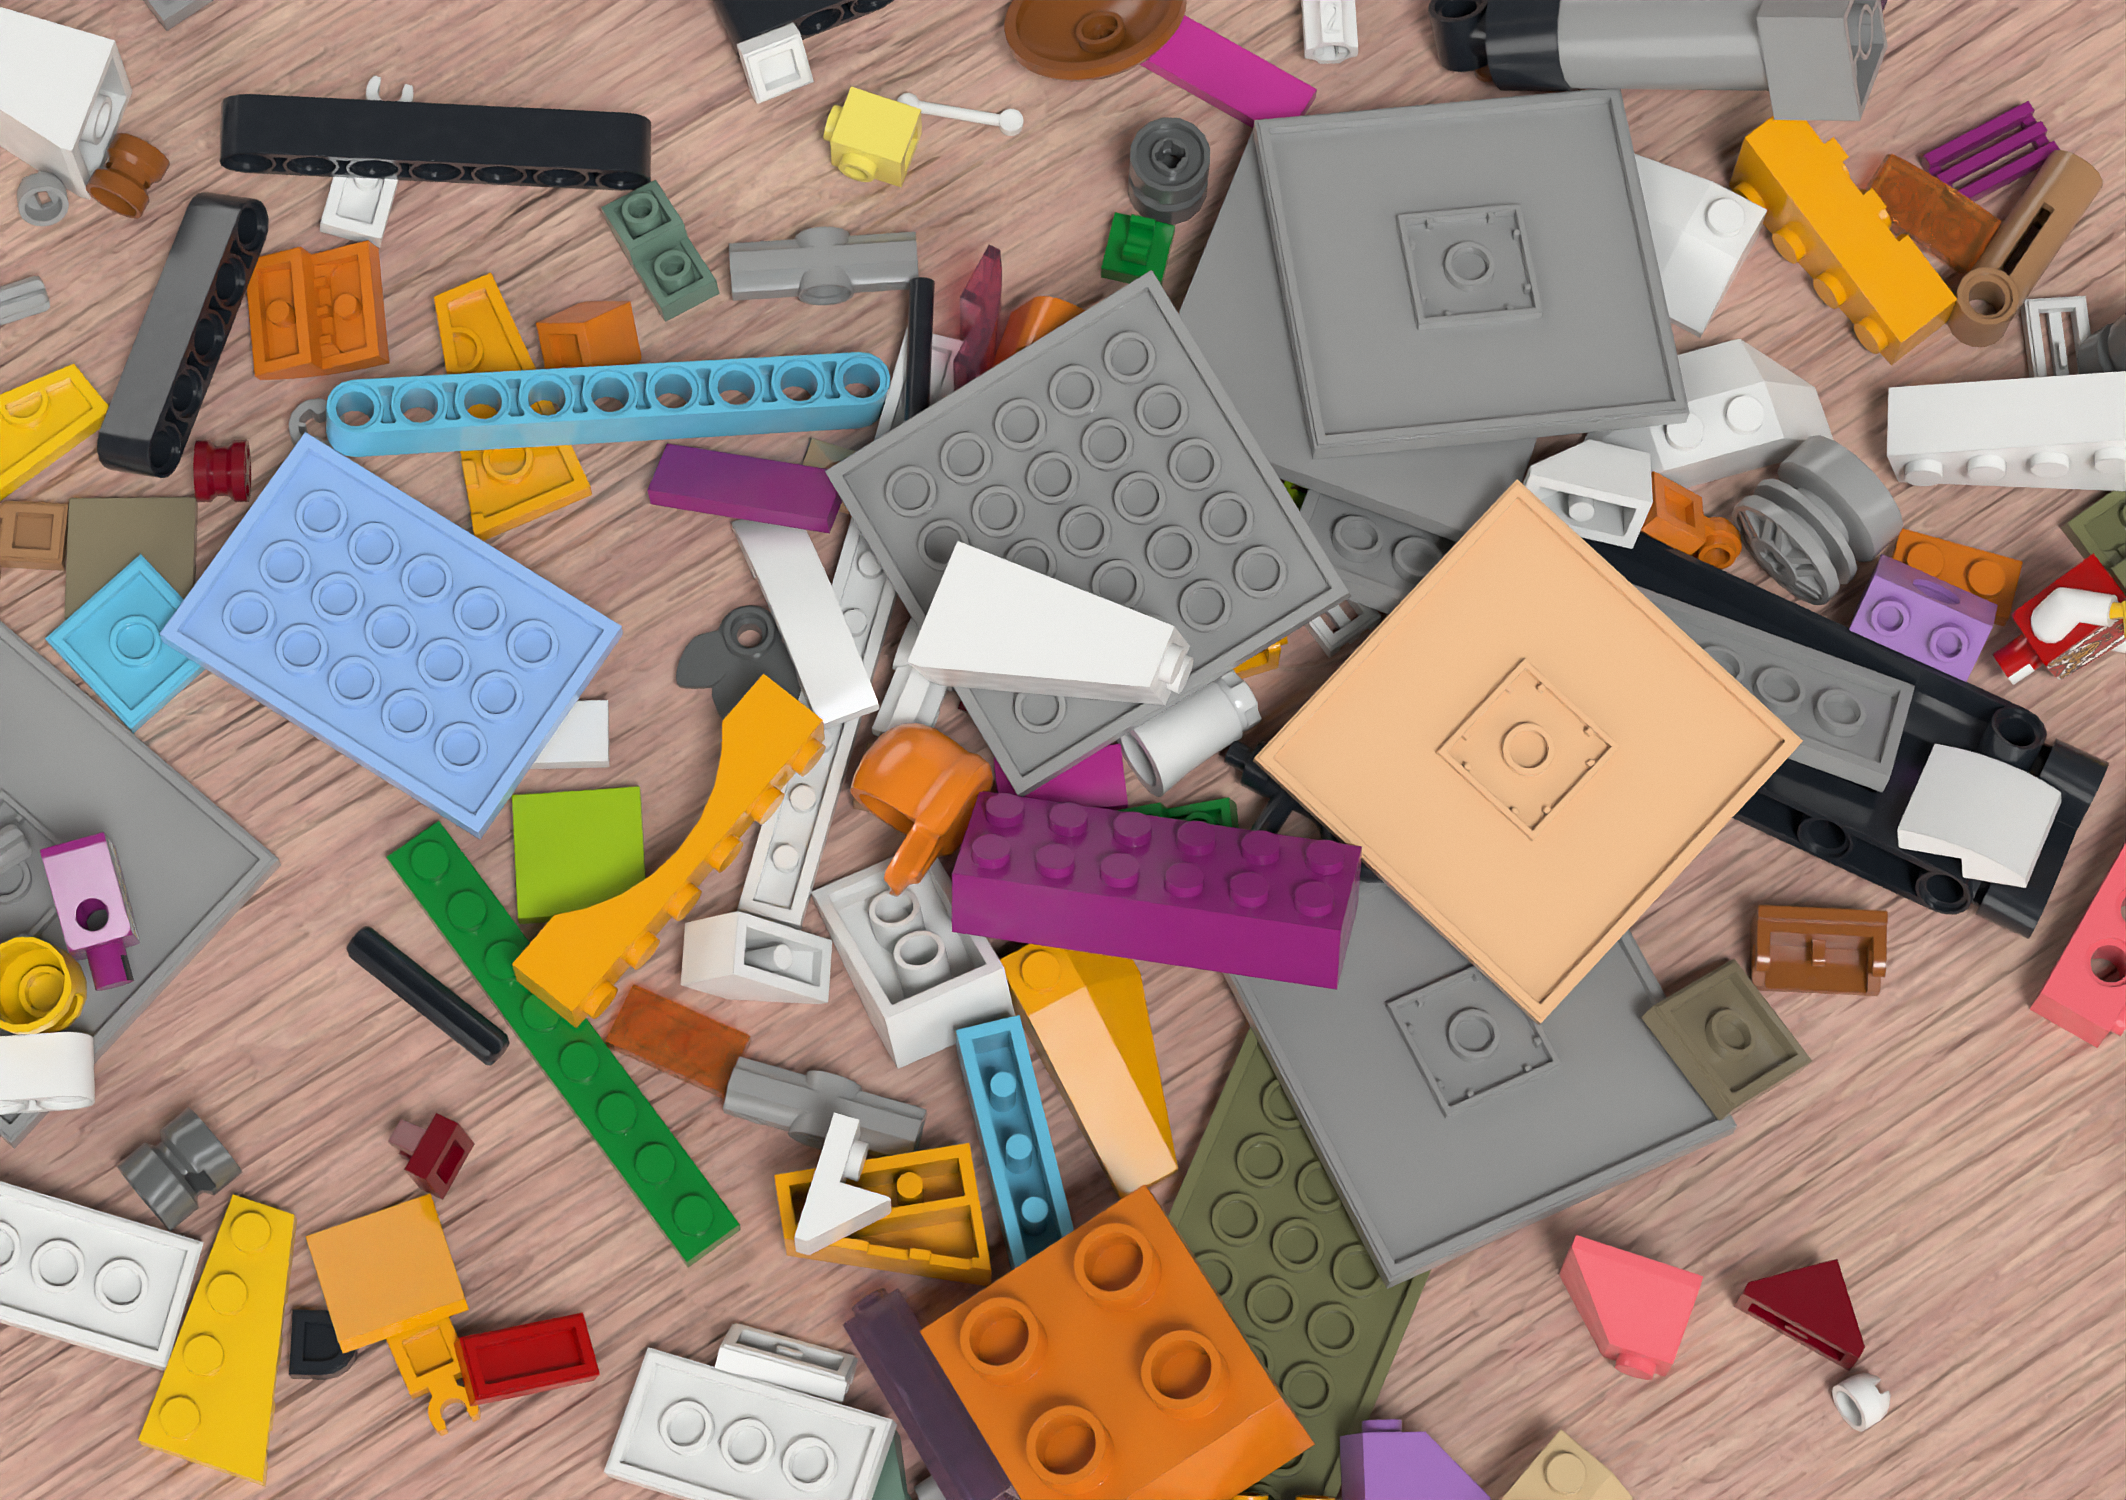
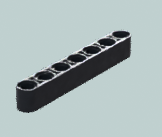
M238 94L229 96L221 102L219 162L221 166L228 170L242 173L627 191L636 190L651 182V121L645 116L625 112Z

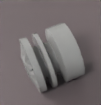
M1817 435L1808 437L1780 464L1777 472L1779 480L1773 478L1761 481L1756 486L1752 496H1745L1734 507L1731 516L1734 526L1741 534V541L1762 569L1780 586L1797 598L1812 605H1825L1837 594L1840 584H1848L1854 578L1857 571L1855 560L1859 562L1872 561L1900 534L1904 525L1897 504L1876 474L1854 453L1838 442Z

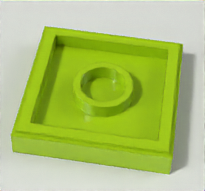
M640 786L512 795L519 924L547 923L556 914L591 907L621 895L646 879Z

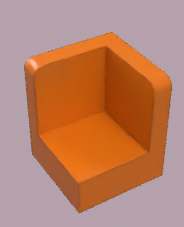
M585 301L536 323L545 369L631 365L641 361L642 356L631 301Z

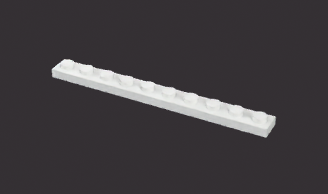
M908 327L874 441L904 423ZM933 334L930 406L956 391L967 355V342ZM851 517L832 588L872 685L898 593ZM801 689L798 701L809 708ZM862 716L824 730L825 740L822 744L826 746V749L818 763L803 777L796 772L782 788L781 792L785 796L781 805L761 826L737 908L738 911L801 930Z

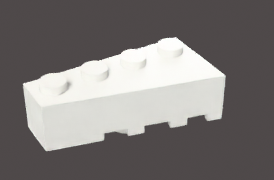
M2126 371L1889 387L1888 460L1898 482H1905L1915 486L1955 484L2126 491Z

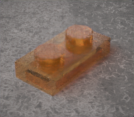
M633 984L605 1042L608 1048L724 1099L733 1068L739 1056L744 1058L751 1044V1036Z

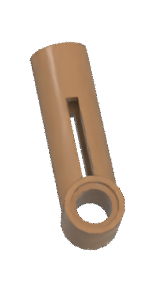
M2054 150L2051 152L1970 272L1961 279L1955 293L1957 301L1947 321L1952 334L1961 343L1971 347H1987L1995 344L2004 336L2010 322L2103 186V180L2099 172L2086 160L2064 150ZM2033 226L2040 229L2039 233L2010 276H2008L2003 271L2031 228ZM1984 300L1989 302L1994 307L1996 314L1982 315L1977 313L1971 307L1969 301Z

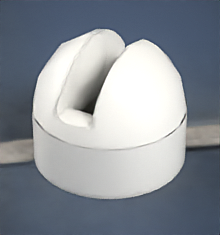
M1868 1373L1850 1376L1834 1386L1832 1390L1833 1400L1839 1413L1853 1429L1859 1432L1879 1422L1887 1414L1890 1406L1891 1395L1889 1390L1880 1394L1875 1386L1881 1379L1876 1375Z

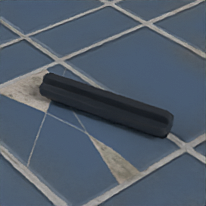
M364 926L352 937L346 948L352 960L481 1062L491 1066L505 1053L510 1044L506 1033L369 926Z

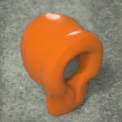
M905 723L891 728L880 735L864 754L853 776L850 789L852 796L864 808L892 828L906 835L884 874L885 882L892 889L889 894L898 897L909 885L919 884L937 857L951 855L962 845L979 792H991L993 787L992 769L985 759L978 754L968 752L956 741L937 729L920 723Z

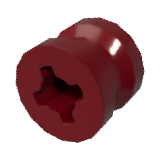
M196 440L194 446L193 478L195 498L198 503L212 502L217 496H229L234 502L250 501L252 473L248 440H234L229 446H215L210 440Z

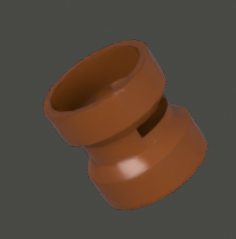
M118 132L114 135L106 149L108 157L106 167L96 169L85 187L92 198L109 210L128 218L138 219L142 216L150 202L146 189L162 180L170 166V162L161 151L136 136Z

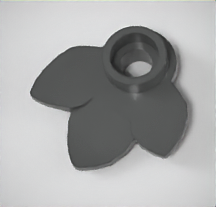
M747 605L738 607L725 616L719 630L694 637L686 646L676 671L677 685L681 688H712V698L722 720H724L763 673L797 700L801 692L795 667L785 644L782 642L781 634L772 613L758 606ZM749 630L756 631L762 636L761 642L751 648L742 646L738 641L740 635Z

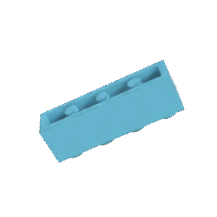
M1020 1015L956 1030V1051L1011 1271L1074 1230Z

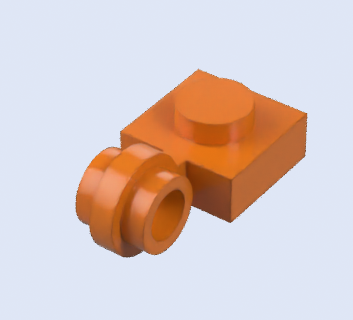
M1653 471L1651 473L1653 503L1641 531L1655 540L1690 556L1693 555L1695 558L1721 570L1731 566L1742 549L1739 530L1726 518H1708L1704 516L1701 496Z

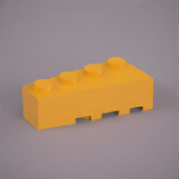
M1772 116L1744 138L1729 187L1732 189V192L1767 209L1763 225L1772 233V240L1778 252L1788 262L1792 264L1798 262L1812 277L1815 291L1823 302L1833 309L1839 307L1854 324L1855 334L1863 346L1873 354L1881 353L1892 366L1947 323L1957 298L1908 234H1900L1895 238L1889 230L1891 228V219L1886 210L1887 206L1873 188L1870 190L1857 188L1843 162L1849 156L1834 137L1823 143L1806 120H1774V116Z

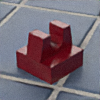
M438 1113L435 1114L427 1130L400 1119L388 1140L391 1146L400 1150L398 1154L401 1158L408 1161L404 1170L417 1186L441 1200L446 1196L475 1145L459 1123Z

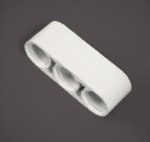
M77 1032L0 1036V1115L74 1110L89 1107L95 1103L94 1045L92 1036Z

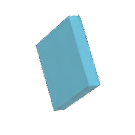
M141 554L45 638L53 650L133 734L205 670L199 664L162 642L160 632L184 599Z

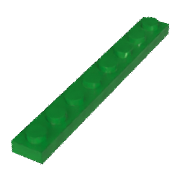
M437 821L388 855L386 858L392 870L687 1268L741 1230L739 1222L587 1018L575 1028L517 981L512 963L530 942L440 821Z

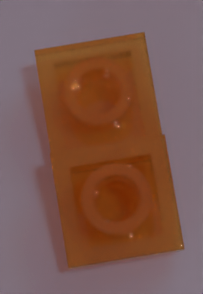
M1892 153L1886 154L1865 188L1866 190L1873 188L1887 206L1886 210L1891 219V228L1889 230L1896 236L1908 234L1911 239L1960 274L1970 272L2002 222L1951 186Z

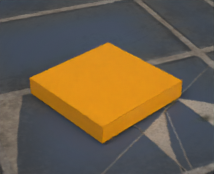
M431 1193L306 1236L338 1343L343 1353L469 1310Z

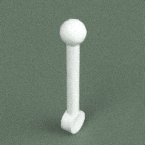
M904 93L897 99L898 102L921 109L922 114L998 126L1000 131L1007 136H1015L1023 128V116L1015 109H1007L1001 114L920 101L912 93Z

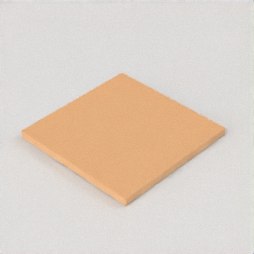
M1517 479L1254 757L1253 761L1342 844L1362 846L1361 861L1536 1024L1540 1025L1796 750L1803 740Z

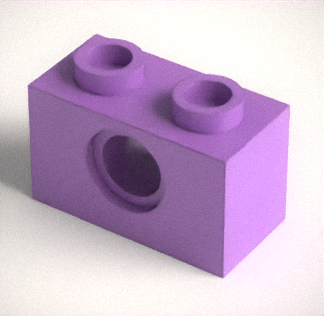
M1881 554L1856 606L1849 630L1967 682L1993 628L1998 605Z

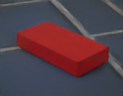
M583 1312L460 1337L454 1343L470 1407L591 1382L600 1375Z

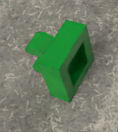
M1115 212L1101 266V278L1130 284L1152 270L1162 286L1175 235V225L1158 222L1156 219L1135 214L1130 216Z

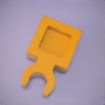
M449 1317L386 1339L412 1400L426 1393H431L432 1398L428 1406V1416L433 1428L440 1436L449 1433L447 1425L443 1420V1411L452 1403L463 1404L467 1408V1412L473 1422L480 1420L481 1417L479 1405L470 1407L465 1388L458 1386L456 1380L462 1378L454 1348V1343L458 1336Z

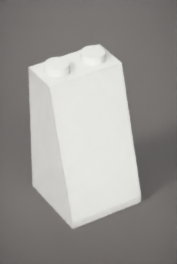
M0 7V146L38 171L55 174L62 181L66 189L79 197L91 200V196L86 191L85 186L96 169L103 168L107 158L106 149L117 133L132 94V88L116 42L109 38Z
M957 541L907 662L928 681L943 686L1166 706L1171 691L1180 694L1185 687L1194 658L1187 655L1190 645L1173 625Z

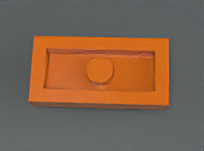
M1902 528L1896 538L1891 558L1998 605L1994 624L2006 625L2010 616L2023 561Z

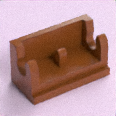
M1758 905L1750 921V980L1759 991L1878 996L1881 990V977L1886 975L1888 911Z

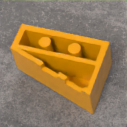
M970 1143L865 1160L859 1180L847 1179L845 1184L891 1198V1213L811 1255L796 1252L794 1236L816 1168L774 1175L787 1256L982 1286L991 1285L992 1270Z

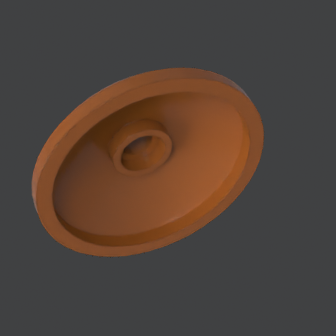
M1012 0L1005 16L1004 32L1012 55L1028 70L1038 75L1062 81L1083 82L1099 80L1126 72L1155 55L1179 28L1186 11L1187 0Z

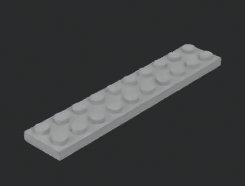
M1308 489L1300 510L1303 518L1352 597L1348 598V600L1390 614L1457 543L1456 541ZM1632 584L1803 740L1788 759L1874 790L1884 791L1892 773L1915 685Z

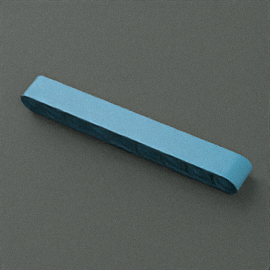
M851 352L356 379L342 382L333 388L328 396L326 434L329 443L336 451L345 456L366 457L859 429L872 425L881 416L889 390L890 374L887 366L880 358L870 353ZM860 383L869 387L874 394L866 398L855 397L845 387L849 384ZM792 386L801 387L807 390L812 397L805 401H793L782 391ZM728 390H737L745 394L749 401L744 404L734 405L724 401L720 394ZM671 393L682 397L687 404L679 408H667L657 398L663 394ZM612 397L619 400L624 407L618 411L607 412L599 409L593 402L599 398ZM545 400L557 404L561 410L556 414L547 416L535 412L530 406L535 402ZM486 404L493 407L498 413L492 418L479 419L470 415L467 409L473 405ZM419 407L429 410L434 417L429 421L419 423L407 419L403 413L411 408ZM359 411L366 414L370 421L364 425L350 426L342 422L340 416L346 412Z

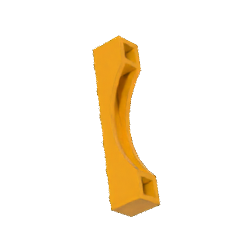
M763 673L722 721V752L714 788L700 820L680 848L652 875L621 895L585 909L554 915L512 963L517 981L575 1028L588 1015L593 1019L599 1017L615 998L618 988L614 984L630 966L638 970L653 955L660 943V939L656 935L672 917L676 921H680L692 910L702 894L698 886L713 869L721 873L734 861L743 847L740 837L752 823L757 821L762 825L776 812L785 796L781 790L797 772L803 777L818 763L826 749V746L822 744L825 740L823 719Z

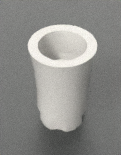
M1230 670L1117 739V743L1121 744V752L1141 784L1154 796L1161 797L1190 771L1220 750L1231 745L1234 741L1241 739L1243 732L1259 724L1261 716L1258 711V702L1247 683L1234 670Z

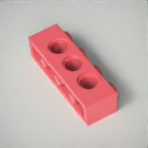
M2126 840L2030 1007L2031 1011L2096 1048L2099 1047L2110 1031L2121 1036L2126 1029V922L2121 914V907L2126 906ZM2100 958L2110 961L2119 972V981L2105 982L2100 980L2092 971L2091 960Z

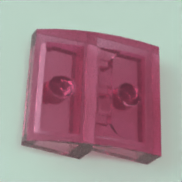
M990 244L960 296V341L964 342L953 360L954 391L991 369L1000 344L1002 262L1000 249Z

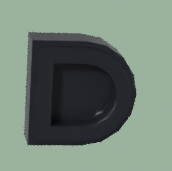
M293 1309L289 1376L291 1379L326 1380L337 1378L347 1372L356 1361L359 1348L346 1353L342 1352L329 1311Z

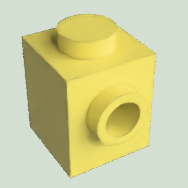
M851 87L844 106L835 104L832 107L824 130L823 139L829 141L831 146L832 165L838 167L847 177L857 181L872 182L873 179L902 187L922 135L921 109Z

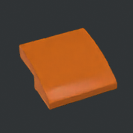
M366 240L315 254H310L300 246L258 258L247 287L254 375L259 380H280L325 376L390 363L379 248L373 243Z

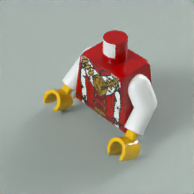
M2093 553L2013 612L2011 616L2023 633L1992 655L2014 685L2043 665L2058 680H2061L2110 650L2126 653V596L2108 570Z

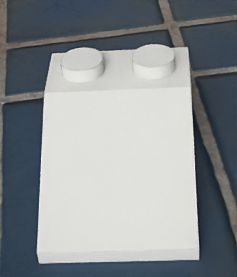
M893 857L811 892L813 901L868 1017L898 1069L956 1044V1030L1015 1016L1004 966L987 938L952 932V881L938 858L931 865L919 884L909 885L898 897L889 894L892 889L884 880L885 871Z

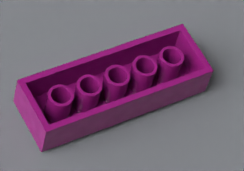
M982 791L978 794L952 872V932L1337 990L1358 908L1362 846L1342 844L1331 840H1315L1274 834L1263 830L1253 831L1212 825L1201 821H1185L1144 815L1139 812H1123L1082 806L1071 802L1062 803L1021 797L1010 793Z

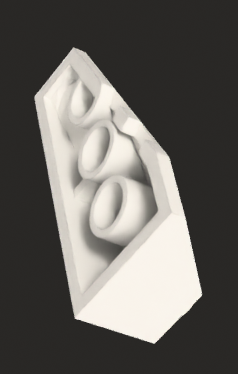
M1635 154L1670 323L1701 338L1756 242L1767 209L1713 181Z

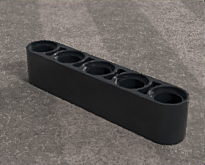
M202 192L194 196L189 203L99 431L97 453L99 461L105 468L156 478L169 477L177 468L267 237L269 218L267 210L261 201L253 198Z

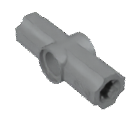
M815 227L801 231L792 240L729 244L733 301L799 297L800 301L807 304L834 305L851 299L854 293L909 290L910 280L919 277L916 232L850 236L848 231L842 228Z
M740 1056L733 1068L723 1106L725 1114L732 1115L735 1118L746 1119L756 1124L788 1131V1135L797 1142L820 1150L823 1149L834 1112L859 1119L861 1131L859 1140L869 1143L867 1154L876 1157L916 1152L921 1141L927 1116V1109L863 1092L860 1085L836 1074L812 1070L803 1075Z

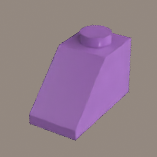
M1402 1420L1362 1421V1433L1340 1436L1342 1500H1491L1484 1490L1426 1432H1402Z

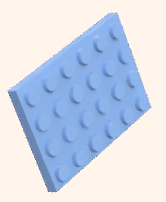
M306 432L160 632L162 642L480 840L623 635L622 626Z

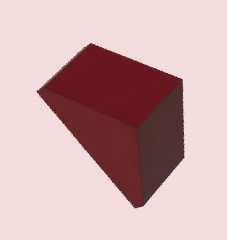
M1838 1259L1750 1281L1734 1306L1848 1371L1852 1369L1865 1349Z

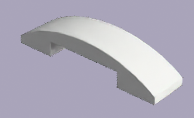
M743 519L731 522L732 529L753 578H757L793 662L797 680L808 706L812 712L823 719L824 730L879 710L877 698L848 623L807 531Z

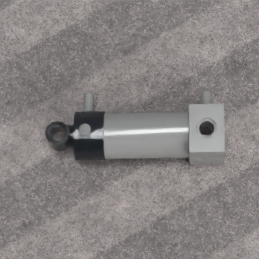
M1431 0L1428 7L1438 59L1442 67L1450 71L1468 72L1488 65L1493 82L1500 91H1578L1579 89L1769 91L1774 120L1860 121L1888 47L1881 0Z

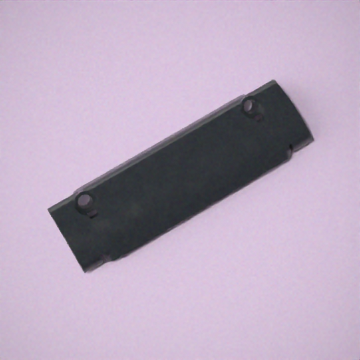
M1639 533L1633 549L1582 538L1631 584L1915 685L1892 773L1883 792L1787 758L1732 818L1935 912L1945 915H1956L1967 910L1972 903L1978 906L1975 915L2027 939L2031 937L2052 893L2075 834L2105 776L2109 762L2057 738L2052 746L2044 742L2047 738V731L2044 723L2031 711L1852 632L1842 624L1680 550L1674 549L1645 534ZM1934 744L1955 747L2002 761L2039 778L2061 792L2062 802L2026 888L1964 878L1961 858L1899 848L1898 826Z

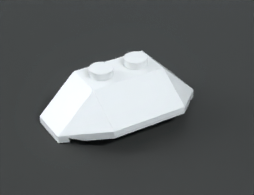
M1739 338L1677 355L1690 412L1686 423L1588 432L1584 442L1591 439L1650 453L1651 473L1655 471L1684 488H1689L1783 462L1810 436L1821 435L1831 440L1834 439L1816 388Z

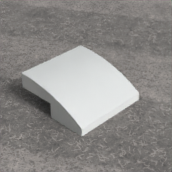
M1934 744L1898 826L1899 848L1961 858L1964 878L2026 888L2062 802L2061 792L2039 778L2002 761L1971 751Z

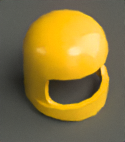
M15 937L1 943L0 1028L17 1035L55 1033L68 1029L80 1016L87 1000V980L81 965L66 950L35 937Z

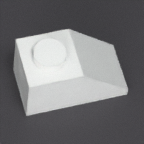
M1591 439L1531 465L1523 482L1527 489L1580 537L1633 549L1653 503L1650 453Z
M740 911L685 923L681 986L728 1000L803 1004L828 1003L832 940Z

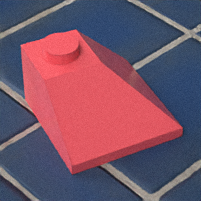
M1575 1235L1562 1263L1559 1276L1603 1357L1615 1360V1368L1626 1375L1644 1380H1652L1654 1373L1666 1377L1674 1363L1703 1276Z

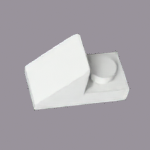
M835 1112L833 1114L794 1236L796 1252L811 1255L884 1218L892 1211L891 1198L845 1184L847 1179L859 1180L869 1148V1143L859 1140L861 1136L859 1119Z

